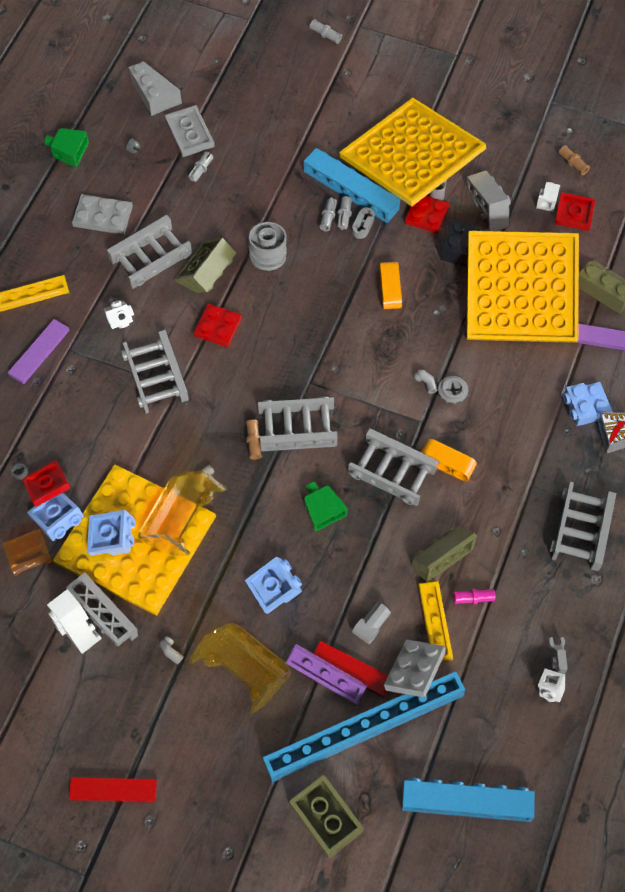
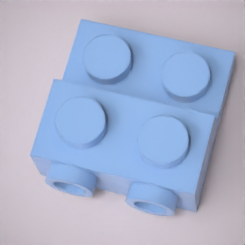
M600 382L586 386L584 383L566 387L563 393V400L565 404H568L570 417L575 421L576 426L598 421L600 414L603 412L613 413Z
M64 493L38 507L34 506L27 512L52 541L56 538H62L66 530L71 526H77L84 517L78 506Z
M126 510L89 516L87 553L91 556L110 553L111 555L130 553L131 547L134 546V537L131 535L132 528L135 527L134 517Z
M275 557L245 580L260 606L267 614L283 602H289L302 592L300 588L302 583L296 575L292 576L289 571L292 567L286 559L282 560Z

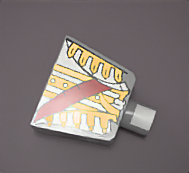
M601 413L597 422L606 453L625 448V413Z

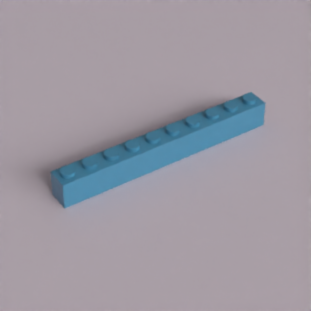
M455 671L433 681L425 698L404 694L263 757V763L271 782H275L463 697L465 688Z

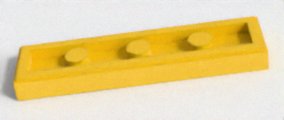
M62 275L0 292V312L69 293L65 276Z
M439 582L420 583L418 588L428 642L445 646L446 652L441 662L453 660Z

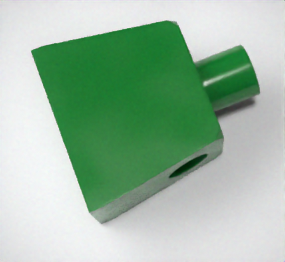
M61 128L55 137L47 135L45 138V145L51 146L53 157L74 167L78 166L89 144L87 132Z
M312 482L305 487L309 495L304 497V506L314 532L347 516L346 505L329 486L319 489L316 483Z

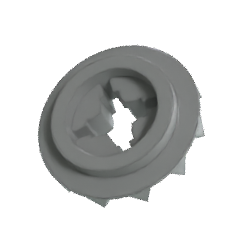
M449 376L440 382L438 393L441 399L446 400L447 403L456 404L460 401L463 402L467 397L468 385L460 377ZM452 385L454 390H458L455 395L450 391Z

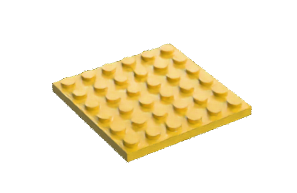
M411 98L339 153L340 158L412 207L486 149V143L415 98Z
M469 231L467 340L577 343L579 233Z
M114 465L84 511V517L81 519V522L73 528L53 559V562L78 576L85 572L97 586L157 616L216 518V514ZM126 510L134 517L135 527L131 531V535L134 537V546L131 547L130 553L118 555L104 553L92 556L87 553L89 516Z

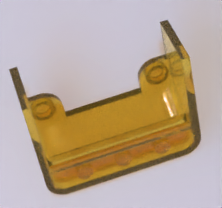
M204 470L175 474L169 480L142 526L138 538L172 556H188L190 551L185 548V540L181 536L197 508L208 505L213 499L214 492H224L226 487Z
M227 623L204 635L188 661L192 664L203 659L205 664L210 667L222 664L252 688L249 693L254 703L250 709L252 714L272 699L292 673V669L288 664L235 623Z

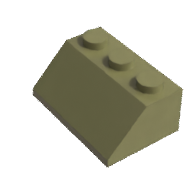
M223 238L203 241L174 280L196 293H207L213 288L216 279L223 275L225 267L232 263V258L236 252Z
M596 260L588 262L579 273L578 288L621 314L625 309V278Z
M458 526L455 529L450 528L443 538L433 540L429 544V548L424 551L419 550L413 556L412 567L425 583L430 582L473 551L477 535L462 526Z

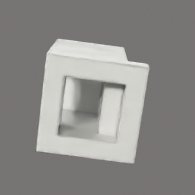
M546 182L545 189L541 188L536 208L553 212L560 185Z
M544 669L538 683L540 697H544L549 702H560L565 691V674ZM549 679H553L558 682L557 684H553L549 682Z

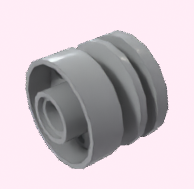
M263 222L251 229L249 233V257L255 267L270 271L281 267L286 261L287 236L285 230L280 225L272 222Z

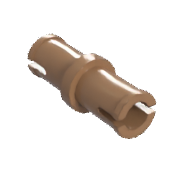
M565 145L559 150V155L567 160L568 165L578 170L581 175H585L589 171L590 166L580 159L579 154L571 151L568 146Z
M248 420L246 422L248 432L246 441L249 444V457L254 460L260 459L262 455L258 421Z

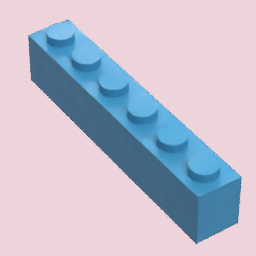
M316 148L304 160V172L342 196L352 198V202L358 206L373 209L375 216L388 223L399 211L400 198L386 191L382 186L373 183L367 177L358 174L354 169L345 166L339 160H335L326 152Z
M408 778V781L404 780L402 811L531 822L534 819L535 792L529 791V788L516 787V790L507 789V786L495 785L494 788H488L485 784L481 783L465 786L463 782L453 781L451 784H442L441 780L433 779L430 782H421L419 778Z

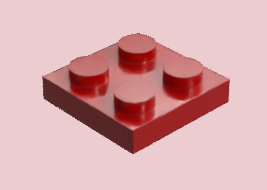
M561 192L555 224L589 231L596 199Z
M425 196L410 208L405 224L438 234L450 203Z
M208 304L194 331V336L228 348L240 324L242 314Z
M57 460L22 478L35 507L71 488Z

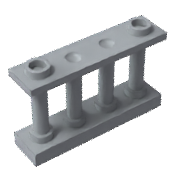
M167 215L107 250L111 263L114 265L117 262H121L130 273L129 282L132 289L143 285L145 281L192 254L191 243L188 241L182 245L171 232V219ZM165 235L176 249L166 253L156 239ZM150 244L161 258L151 262L141 248ZM136 253L146 267L136 271L126 257Z
M166 330L158 332L160 339L157 342L129 350L127 343L123 342L124 350L121 351L124 361L128 360L140 395L137 397L140 408L144 407L145 413H149L148 403L174 395L176 397L180 396L181 402L189 400L187 389ZM157 349L164 351V355L161 358L134 366L132 357ZM163 364L165 366L169 365L170 370L167 373L139 381L137 372ZM167 380H174L175 386L171 389L144 396L142 390L144 387Z
M323 396L316 399L265 400L258 402L259 414H265L266 435L260 436L261 451L337 447V431L332 432L330 430L329 410L334 409V397ZM321 410L322 432L313 433L311 431L310 411ZM302 411L304 433L294 434L292 433L291 412ZM272 413L284 414V435L273 434Z
M369 429L366 434L368 447L358 465L350 462L348 473L354 479H361L402 499L408 505L418 506L420 495L416 493L427 474L435 475L439 461L377 431ZM380 449L386 454L376 472L372 473L364 469L374 450ZM392 457H397L403 462L393 481L382 478ZM413 465L418 467L420 471L410 490L399 486L409 466Z
M570 482L568 488H564L561 499H564L557 537L556 541L552 540L550 552H553L552 560H556L559 552L588 559L589 562H592L591 570L599 571L603 564L617 493L608 492L606 498L602 497L600 499L572 492L574 482ZM570 499L599 506L600 509H603L602 515L594 516L568 509ZM566 517L594 523L599 527V531L592 534L565 527ZM564 534L592 541V544H595V550L589 552L562 545V536Z

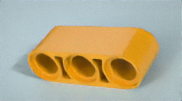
M398 262L380 263L379 271L383 309H402Z
M427 439L420 451L438 460L439 470L462 481L469 480L477 465L473 458L433 439Z

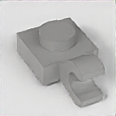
M550 637L548 646L555 653L551 657L552 669H555V672L565 674L568 670L566 650L564 649L565 639L561 637L559 640L560 645H555L553 637Z

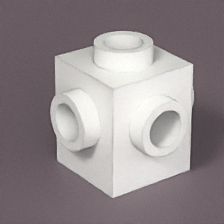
M124 301L112 302L111 306L104 308L112 329L116 327L124 328L129 326L130 322H133L131 316L134 313L131 305L127 306Z

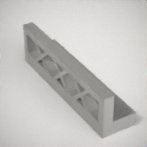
M85 572L66 587V590L70 591L82 608L117 646H120L128 638L133 641L138 637L137 628ZM80 584L86 591V594H77L73 589ZM88 598L94 599L99 608H90L87 605ZM101 613H106L112 619V622H102L100 619ZM114 627H119L125 634L118 639L113 634Z

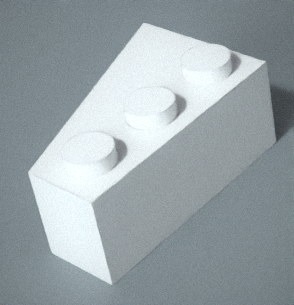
M68 589L47 604L50 609L48 615L51 617L56 629L62 636L66 634L82 654L102 639L95 631L93 624L88 622L87 614Z

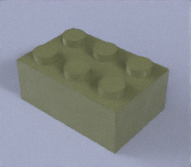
M325 775L321 776L289 801L290 808L328 860L363 833V826Z

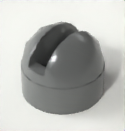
M133 138L130 139L126 146V151L132 154L138 153L136 149L137 147L140 148L139 142Z
M18 463L12 467L11 473L16 479L22 480V478L28 475V469L24 464Z

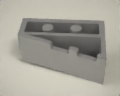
M144 61L128 67L130 80L151 116L182 104L180 90Z
M487 171L467 176L468 192L475 206L481 208L483 212L481 214L482 219H486L489 223L488 230L498 231L509 227V205L511 201L509 196L503 192L502 187L498 186L495 182L494 177L490 176Z

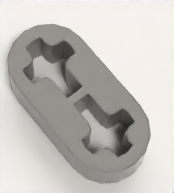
M366 207L360 210L352 227L354 237L363 239L368 235L375 219L373 209Z

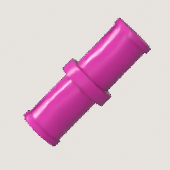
M471 589V591L453 592L454 604L472 603V605H477L478 602L495 601L494 589Z

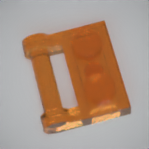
M40 529L2 543L15 577L21 575L20 572L45 562L47 564L53 562ZM42 551L43 555L17 565V560Z

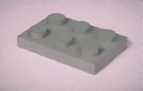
M196 105L165 115L166 123L182 157L215 147L214 141Z
M81 194L72 221L73 227L124 235L133 207L132 202Z
M406 640L384 684L385 690L425 698L446 652L445 646Z

